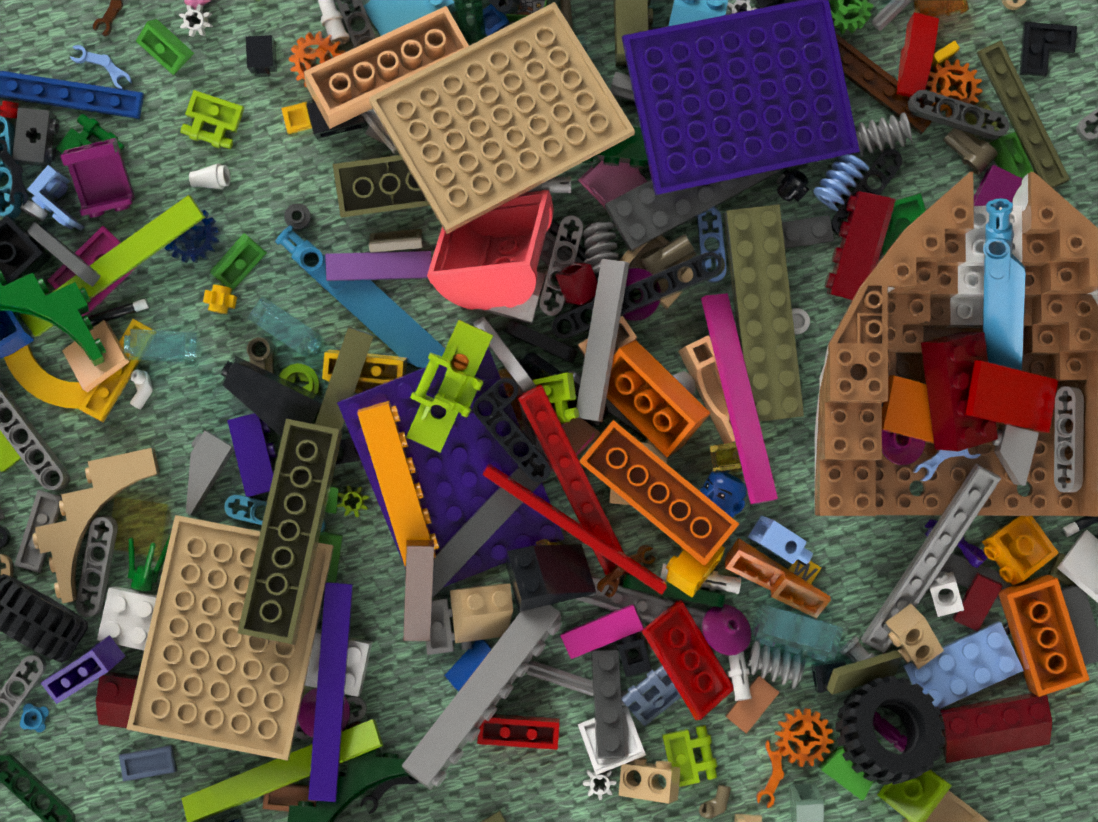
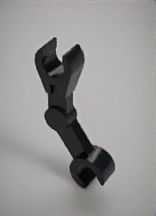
M0 139V146L3 149L0 152V160L8 168L12 177L9 202L13 206L15 203L14 195L20 194L23 197L24 206L28 200V195L22 182L23 169L7 152L6 142Z
M406 776L384 782L371 795H367L362 799L360 807L364 805L366 800H371L374 802V807L370 810L369 814L374 813L378 808L379 799L389 788L398 784H417L419 781Z

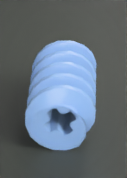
M853 154L838 157L839 162L836 161L832 164L833 170H828L826 178H822L819 182L821 187H815L813 190L817 199L832 210L839 211L835 203L844 205L845 201L841 197L842 194L850 197L851 192L847 189L848 186L857 187L856 182L853 180L854 177L863 179L864 176L859 170L868 171L870 169L864 161Z

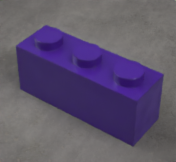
M255 413L227 420L246 497L269 493L275 470L273 458H277L275 445L273 442L269 443L267 435L268 432H271V428Z
M109 635L56 669L41 682V685L54 702L58 704L109 672L125 655Z

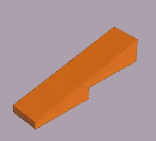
M740 538L736 540L725 557V569L770 590L772 598L816 619L831 601L829 595Z

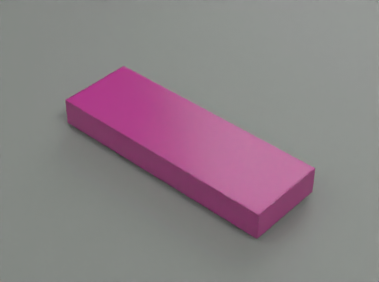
M633 603L565 631L560 636L570 658L573 659L643 630L644 626Z

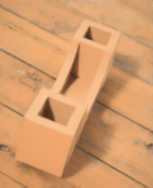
M708 335L683 347L678 352L689 374L695 380L696 388L707 410L711 413L710 417L724 445L734 442L735 437L712 342Z

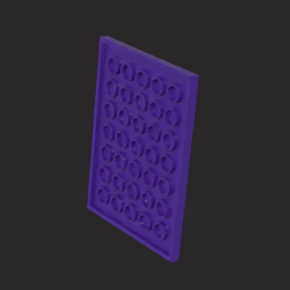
M800 0L627 34L621 37L655 195L860 152L829 0Z
M489 347L475 375L483 381V385L476 392L470 406L469 416L464 417L461 413H458L441 453L406 437L408 447L404 448L407 458L412 457L416 469L412 476L415 483L420 482L424 495L420 502L423 509L428 508L432 523L427 525L430 534L435 533L438 540L439 549H435L436 554L500 487L482 475L487 465H493L508 476L519 467L473 412L474 402L497 381L501 380ZM439 365L427 391V396L435 398L447 371L446 367ZM426 367L337 402L401 559L402 556L357 412L359 409L390 401L391 407L396 406L401 421L396 422L399 432L404 431L405 436H407L421 403L411 399L410 396L412 392H416ZM502 384L499 388V393L503 398H508ZM488 400L482 401L479 404L480 413L489 416L493 412L492 403ZM510 403L504 410L520 427ZM432 406L431 412L433 416L442 418L446 415V409L442 406ZM500 421L497 424L496 430L501 436H507L511 432V426L507 421ZM519 441L514 445V452L518 456L528 454L529 448L525 442ZM541 483L533 493L550 503L543 483ZM523 502L443 587L506 563L507 551L533 545H551L564 540L560 526Z

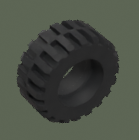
M5 574L1 575L0 631L50 659L52 658L61 663L69 660L88 630V622L74 611L13 577Z
M895 676L875 679L854 690L843 701L845 706L839 708L837 716L841 720L836 722V732H840V737L837 738L838 746H843L845 753L842 755L846 761L850 760L853 763L851 768L856 773L864 772L863 777L869 781L877 779L878 784L887 785L892 783L894 785L911 780L929 771L934 766V761L939 760L942 754L941 750L938 749L943 747L945 743V737L941 736V732L945 731L944 721L940 722L939 715L942 713L939 707H934L932 696L929 693L925 695L922 692L923 687L917 683L910 685L911 681L902 677L897 680ZM878 707H884L896 713L906 728L907 744L901 755L894 754L885 749L874 733L873 717Z

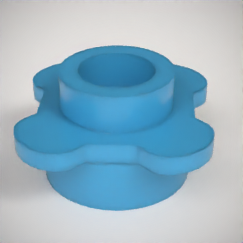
M31 703L24 705V712L20 721L21 728L35 729L36 732L44 731L46 729L45 719L49 715V709L45 706L41 708L35 707ZM33 715H35V716L37 717L36 720H33V719H32V716H33Z

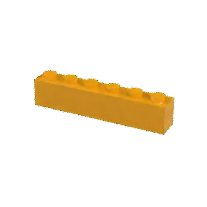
M390 401L359 409L357 414L404 566L406 567L407 540H434V558H436L435 549H439L438 540L435 533L430 534L427 525L432 523L428 508L423 509L420 502L424 495L420 482L415 483L412 473L416 472L412 457L407 458L404 448L408 447V442L404 431L399 432L396 422L401 421L397 407H391Z

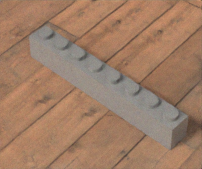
M551 605L519 613L403 763L402 767L407 773L429 790L434 785L438 787L444 781L447 775L445 773L451 763L455 765L464 753L462 751L468 741L472 743L480 733V725L484 720L489 721L497 710L496 704L501 698L506 699L513 689L512 683L517 677L522 678L529 669L530 665L528 662L532 657H537L541 654L546 646L544 642L550 634L553 636L557 633L562 625L560 622L561 614Z

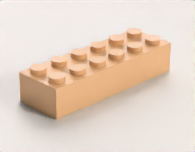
M447 6L304 71L305 84L330 129L373 109L369 102V97L469 45Z

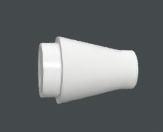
M217 163L197 171H192L189 173L190 185L192 187L224 189V186L230 185L229 169L226 165Z

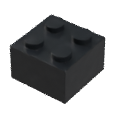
M8 215L0 220V271L7 282L2 286L28 274H35L52 258L16 219Z

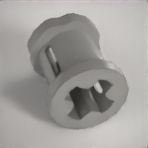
M857 636L853 637L839 651L842 655L845 654L852 663L875 657L873 653H868L859 643Z

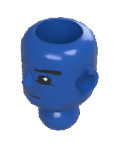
M714 470L709 474L700 492L733 518L745 506L746 484L732 474L722 470Z

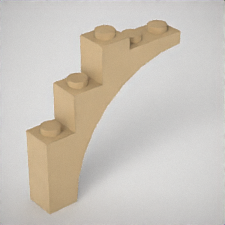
M155 448L88 461L89 467L85 468L88 483H92L93 488L61 494L62 500L59 501V508L62 516H66L67 521L35 527L36 533H33L35 548L40 550V554L50 551L52 553V557H49V565L52 573L56 572L58 583L54 584L56 596L58 599L61 598L62 604L77 600L75 580L77 557L82 540L96 515L107 502L123 489L142 479L160 474Z

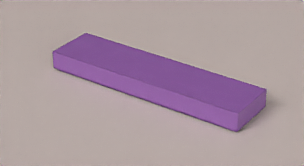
M431 251L325 254L326 281L428 278Z

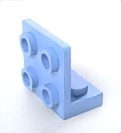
M47 165L27 189L34 195L31 199L50 213L54 211L52 217L63 226L68 227L70 230L75 227L82 231L84 226L53 201L56 197L60 198L66 193L68 189L67 184L70 180Z

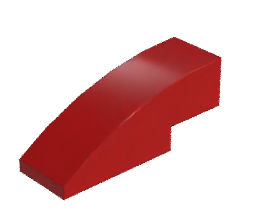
M914 12L907 23L905 45L900 55L896 94L911 97L917 91L926 89L935 50L939 18Z

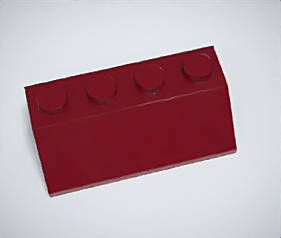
M861 191L855 192L854 196H850L846 211H849L847 222L843 221L839 236L842 237L840 247L835 248L832 256V262L835 263L833 272L828 273L825 281V288H828L827 294L853 300L859 287L878 264L896 199Z
M107 672L99 677L96 695L98 724L127 728L138 676Z
M1033 693L940 710L942 714L939 715L940 722L944 721L945 731L941 732V736L945 737V743L942 747L945 763L1050 744L1052 717L1047 695L1038 697Z

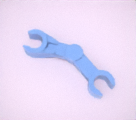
M81 45L73 46L75 50L83 52L80 58L70 56L75 63L81 64L86 61L102 65L107 69L114 85L118 89H123L118 82L121 77H126L132 84L131 77L116 67L108 55L87 52Z
M968 449L959 452L937 450V453L930 459L917 464L913 469V473H917L922 467L926 468L927 474L920 481H927L933 476L938 465L945 459L957 456L975 459L981 454L971 455Z

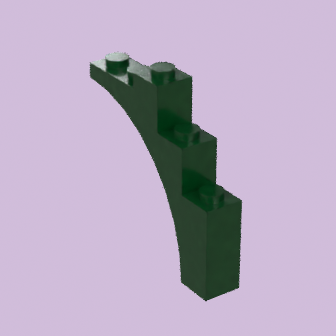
M377 748L348 760L347 775L344 776V772L339 771L336 802L317 801L316 807H314V802L298 801V806L289 805L287 822H335L337 817L355 799L369 789L389 780L410 776L402 767L406 759H399V754L383 753V757H380L381 749Z

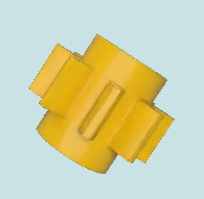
M213 284L211 291L205 290L203 302L209 304L208 311L227 314L228 308L235 309L237 297L231 295L232 288Z

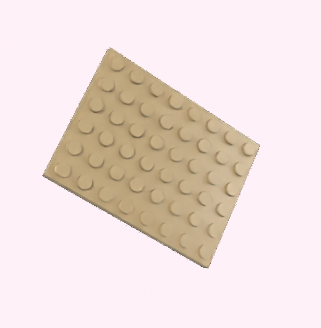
M555 2L369 97L372 108L447 234L635 134L633 126Z
M175 515L127 730L288 761L334 546L318 543L296 645L237 633L260 531Z

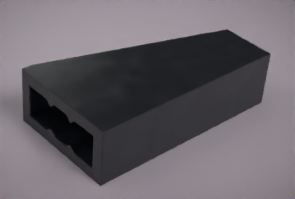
M236 355L232 362L227 361L220 374L224 376L222 385L281 437L286 419L311 424L322 405L321 396Z

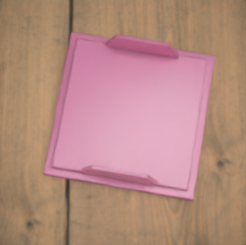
M601 161L594 168L591 167L578 179L604 208L606 203L648 182L640 174L638 168L629 166L630 163L619 162V166H609L603 164L604 161Z

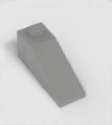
M205 430L203 434L199 433L195 437L191 445L194 449L190 456L186 513L189 515H196L234 452L233 445Z

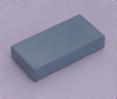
M173 745L119 755L123 781L177 771Z

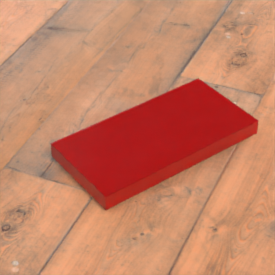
M975 360L965 415L1038 432L1050 433L1058 381L1053 378Z
M682 600L676 601L642 630L643 635L695 720H701L734 690L732 682Z

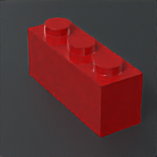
M494 714L489 721L484 720L480 725L477 744L558 750L560 718Z

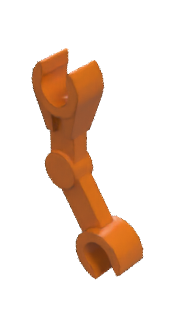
M767 740L765 748L772 763V775L765 789L758 792L756 800L759 803L762 795H769L770 801L766 807L770 808L775 801L773 794L780 780L784 777L781 764L782 756L780 755L783 747L772 751L770 750L769 740Z

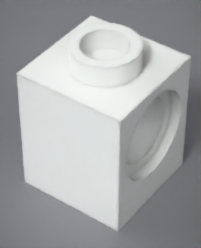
M939 572L929 587L938 617L963 611L964 607L953 572ZM945 588L951 590L947 595L938 594L940 590Z

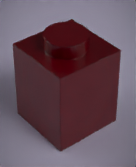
M574 262L555 274L566 303L583 306L592 302V298L596 295L597 280L591 264Z

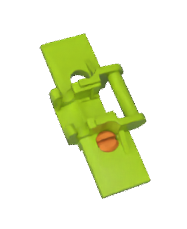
M458 320L442 357L429 353L428 359L430 360L416 392H412L410 396L411 399L421 403L406 436L407 438L441 453L458 413H461L464 417L469 416L470 406L476 392L483 385V381L475 375L491 342L492 334ZM439 365L447 368L438 393L435 398H432L426 394ZM432 406H442L446 409V415L442 418L433 416L431 412Z

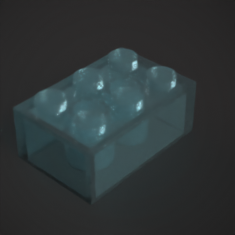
M760 602L751 629V633L756 636V641H759L761 644L774 647L776 642L782 644L781 648L786 651L800 654L801 650L807 651V655L811 656V658L824 662L827 661V657L835 659L843 632V627Z

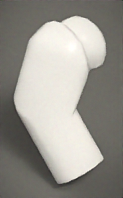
M137 369L132 372L130 377L137 389L130 404L141 410L152 394L153 386L150 375L144 370Z

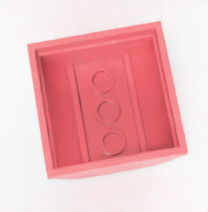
M549 190L524 193L448 234L442 227L427 274L430 283L447 300L470 310H489L493 307L502 306L512 308L524 304L535 290L537 267L543 243L553 219L554 208Z

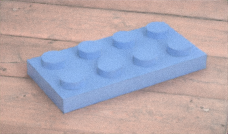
M1000 621L943 646L944 651L920 669H917L912 662L903 665L911 684L917 683L923 687L922 692L925 695L929 693L934 699L932 702L934 707H939V709L1024 671Z

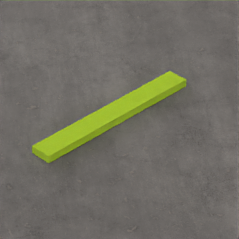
M187 195L89 265L101 275L94 286L89 285L79 276L75 275L56 290L76 282L79 289L85 288L91 300L206 217L192 196ZM23 313L20 315L35 337H39L54 326L32 315Z
M369 720L342 732L339 764L383 746L375 720ZM313 744L290 753L288 761L282 759L272 760L181 798L187 822H199L310 776Z

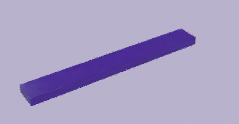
M325 582L308 800L336 802L353 584Z

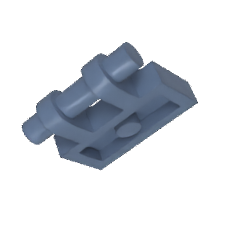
M662 665L657 670H651L647 673V678L636 687L634 685L628 689L629 692L621 698L627 707L631 705L629 709L644 727L681 697L670 677L666 676L667 672Z

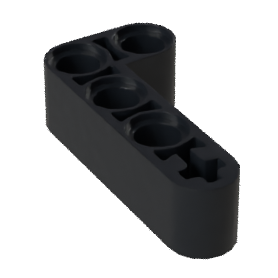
M501 379L474 402L473 412L532 481L543 482L551 473V464L504 410L517 398L519 386L513 379ZM503 383H510L514 388V393L510 398H503L499 393V388ZM484 400L490 401L493 405V412L489 416L482 415L479 411V404ZM500 421H507L510 424L511 432L509 435L501 436L498 434L496 427ZM519 441L525 442L529 447L528 454L525 456H518L514 452V445ZM533 452L538 456L533 459L536 464L541 465L543 463L546 466L543 470L545 473L543 476L541 474L535 476L532 473L535 468L531 462L527 466L523 463V461L531 457Z

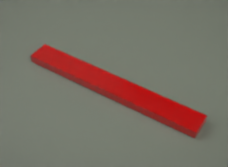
M539 385L517 396L579 523L623 552L543 386ZM593 549L605 575L609 574L615 567V563Z
M487 465L483 471V476L661 595L667 588L665 580L493 465Z

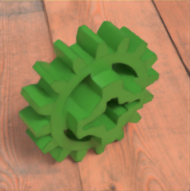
M829 0L834 28H840L841 34H844L847 29L851 34L857 28L862 29L872 15L870 11L873 8V4L867 3L869 0Z

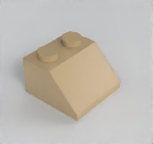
M493 584L450 590L455 643L502 637L509 628L513 614L511 584Z

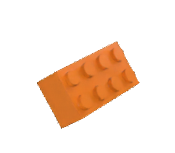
M633 340L619 348L613 356L606 398L668 458L686 444L711 413L637 340Z
M1047 574L1001 589L998 595L1019 661L1024 670L1023 674L1028 690L1040 697L1089 681L1058 578Z

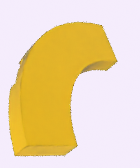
M29 344L15 353L4 357L10 372L19 384L36 398L46 403L64 408L79 409L88 392L82 389L79 382L64 381L47 373L36 361Z

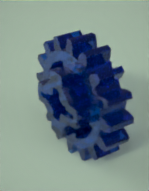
M206 210L202 211L206 218L201 220L205 226L194 225L190 228L196 232L191 235V240L185 237V235L189 234V230H187L166 245V251H173L172 257L178 259L181 256V260L184 263H187L189 258H191L194 263H198V256L206 260L208 259L206 254L208 250L215 252L211 245L212 243H219V239L214 237V234L220 231L217 227H212L216 220L213 217L207 219L209 213ZM206 238L204 244L199 248L201 241ZM176 243H185L187 251L181 250Z

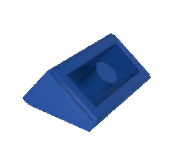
M485 640L475 641L472 649H468L445 674V677L458 692L492 650V647Z

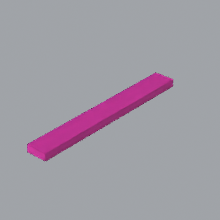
M728 293L705 295L701 298L750 504L778 499Z

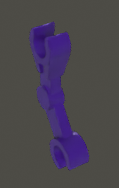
M930 519L924 527L928 528L925 533L927 537L938 521ZM964 537L959 541L957 546L962 550V553L973 567L978 568L988 558L983 550L969 544L964 540Z

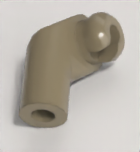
M718 784L715 798L700 805V815L703 818L712 819L724 813L727 808L731 787Z

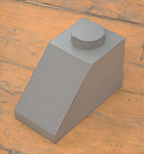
M1000 425V429H997L998 439L992 441V444L995 445L994 452L1013 484L1026 486L1039 433L1010 425Z

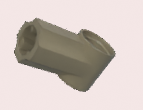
M953 128L943 139L948 146L963 158L962 162L964 165L968 164L974 169L972 172L976 175H980L998 155L997 151L988 142L979 140L972 133Z
M683 234L662 248L656 247L640 257V261L645 270L654 275L685 262L697 254L686 235Z
M253 338L247 345L250 363L274 374V344L267 338ZM259 342H263L267 347V352L262 357L258 356L255 352V347Z

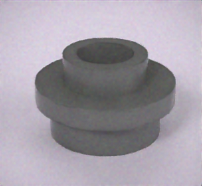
M292 204L285 211V222L288 226H293L295 230L304 229L310 223L311 213L303 204ZM295 212H301L302 214L301 219L298 221L293 220Z

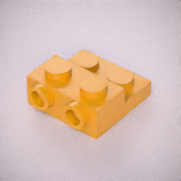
M1017 516L982 541L985 546V555L990 560L996 561L1001 568L999 570L1001 578L1012 585L1025 581L1059 554L1033 516Z

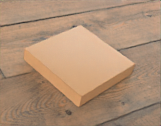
M105 320L97 324L90 331L93 339L99 338L106 350L102 354L104 358L103 363L94 366L85 351L75 341L62 350L82 389L86 392L92 390L130 362L112 328Z

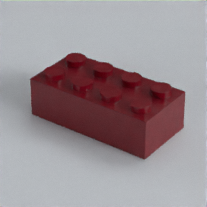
M958 332L921 342L935 450L959 452L997 440L996 422L965 415L974 361L988 362L985 333Z

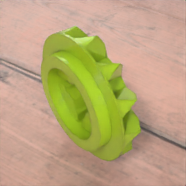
M305 364L289 365L279 375V377L295 383L296 373H298L301 381L309 382V384L302 388L315 394L318 393L320 381L317 374L311 367Z

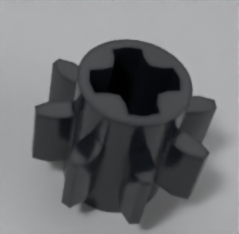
M786 169L776 180V183L779 185L777 193L785 201L791 202L795 199L799 202L809 191V188L806 186L808 178L797 169H794L792 172Z

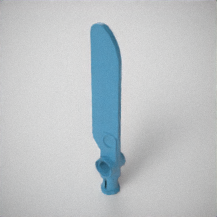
M999 198L986 204L989 222L985 225V243L983 247L985 254L983 332L985 333L988 362L1022 371L1026 270L1025 266L1012 254L1014 231L1013 224L1010 222V213L1013 211V203L1007 199Z
M291 225L284 229L275 240L277 245L281 244L292 254L291 258L399 357H407L408 363L419 368L427 367L430 360L428 359L429 353L442 357L445 348L371 280L326 281L325 256L308 240L304 241L293 231L294 227ZM289 239H291L297 246H294L289 241ZM309 254L319 256V262L314 267H308L305 264V259Z

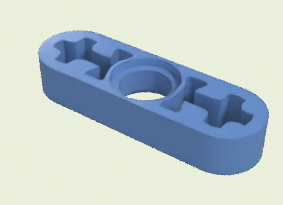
M713 207L697 216L700 255L709 252L704 247V241L712 237L719 243V248L714 253L720 254L725 260V269L722 274L707 280L711 283L721 281L726 274V259L721 214L717 208ZM706 212H710L711 216H716V220L712 222V230L718 229V233L709 232L703 235L702 230H708L707 221H702V217L706 216ZM711 259L705 263L706 269H709L712 265ZM715 259L716 267H718V261Z

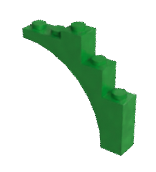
M0 271V311L28 314L49 322L68 334L85 351L94 366L104 362L102 354L106 350L99 338L93 339L90 331L94 328L87 315L81 316L89 312L87 303L91 302L84 287L79 289L76 282H73L45 296L49 291L42 278L37 280L35 275L31 273L2 286L7 282Z

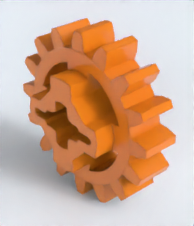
M320 31L316 34L315 38L311 32L306 34L305 39L300 37L296 41L298 45H294L291 48L294 55L289 57V61L295 63L290 69L291 72L297 71L299 73L296 80L299 81L302 78L305 80L304 71L318 65L316 64V57L320 58L319 63L321 64L332 59L330 53L333 58L345 53V50L339 51L337 49L340 42L337 41L333 44L331 42L332 35L330 34L326 38H322V32ZM310 45H319V47L315 49L311 47L306 48Z
M956 59L953 65L950 64L949 60H945L943 68L937 64L933 68L934 72L929 73L928 79L930 81L927 82L926 89L937 93L936 84L938 80L940 84V92L938 94L976 105L979 100L975 96L982 93V90L976 88V86L982 80L974 78L977 70L975 69L970 72L968 70L969 63L962 67L960 66L959 59ZM966 84L969 86V94L966 92ZM955 85L957 89L951 92L949 87ZM941 105L940 112L946 111V117H950L952 109L948 105Z
M797 708L794 709V716L789 713L784 714L787 721H778L782 730L775 731V735L781 738V740L775 742V745L783 747L780 755L784 757L789 754L788 762L793 764L797 759V764L800 767L804 766L805 761H807L809 766H814V759L823 762L824 759L821 754L823 752L830 754L831 751L826 746L827 744L834 743V740L828 738V734H831L833 729L825 728L829 721L825 718L819 720L821 713L817 711L811 716V709L808 708L804 709L803 714ZM799 721L797 727H795L793 730H789L794 723ZM812 722L817 725L820 734L814 731ZM807 734L814 739L804 740L803 742L794 736ZM788 740L794 743L796 753L790 748ZM818 745L816 750L810 753V749Z

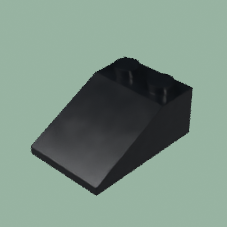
M582 544L533 545L507 551L505 564L519 612L596 594Z

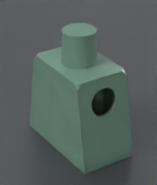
M816 783L789 785L792 822H824L823 798Z

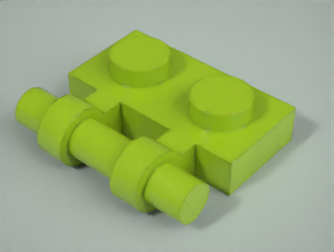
M193 90L185 115L193 118L194 121L192 126L183 123L180 133L188 135L194 141H199L200 139L209 142L212 147L218 149L221 147L231 149L233 140L226 138L225 132L226 130L237 132L245 108L241 105ZM204 122L217 126L215 132L211 133L203 130Z
M563 373L532 380L536 387L539 385L543 386L551 405L555 404V413L561 424L568 423L571 419L579 417V410L576 407L569 409L567 401L576 400L573 373Z
M706 725L697 726L696 732L698 737L690 739L688 729L662 734L668 762L672 763V767L680 768L679 787L700 783L698 775L700 771L706 772L707 780L717 778V760L712 755L710 746L712 738L711 735H708ZM700 747L702 761L695 762L692 748Z

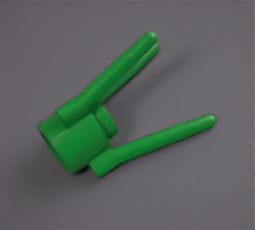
M170 536L154 570L151 568L156 544L151 543L145 566L139 565L136 570L134 539L132 537L129 538V572L127 578L132 579L131 587L140 591L152 590L153 583L157 582L158 574L165 561Z

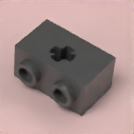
M18 108L12 156L15 162L25 165L51 166V160L54 161L56 158V146L53 145L54 135H57L59 132V120L56 119V115L48 110ZM37 133L41 135L40 140L36 139L37 142L33 141V137H38Z

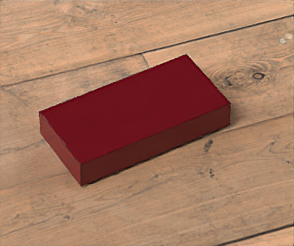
M977 572L962 599L964 610L955 612L953 620L978 631L998 596L1002 584Z

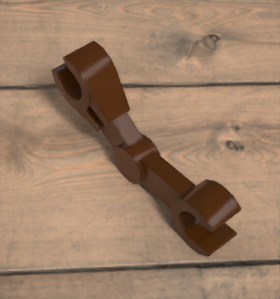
M111 0L110 6L103 18H98L93 23L95 31H97L100 24H106V29L102 33L104 37L111 33V24L118 12L123 8L122 0Z
M649 545L640 546L637 553L629 556L636 562H643L645 564H651L656 559L653 555L644 558V554L653 549ZM615 564L613 570L598 582L596 589L602 593L604 587L609 585V589L604 595L608 598L614 596L620 577L625 570Z

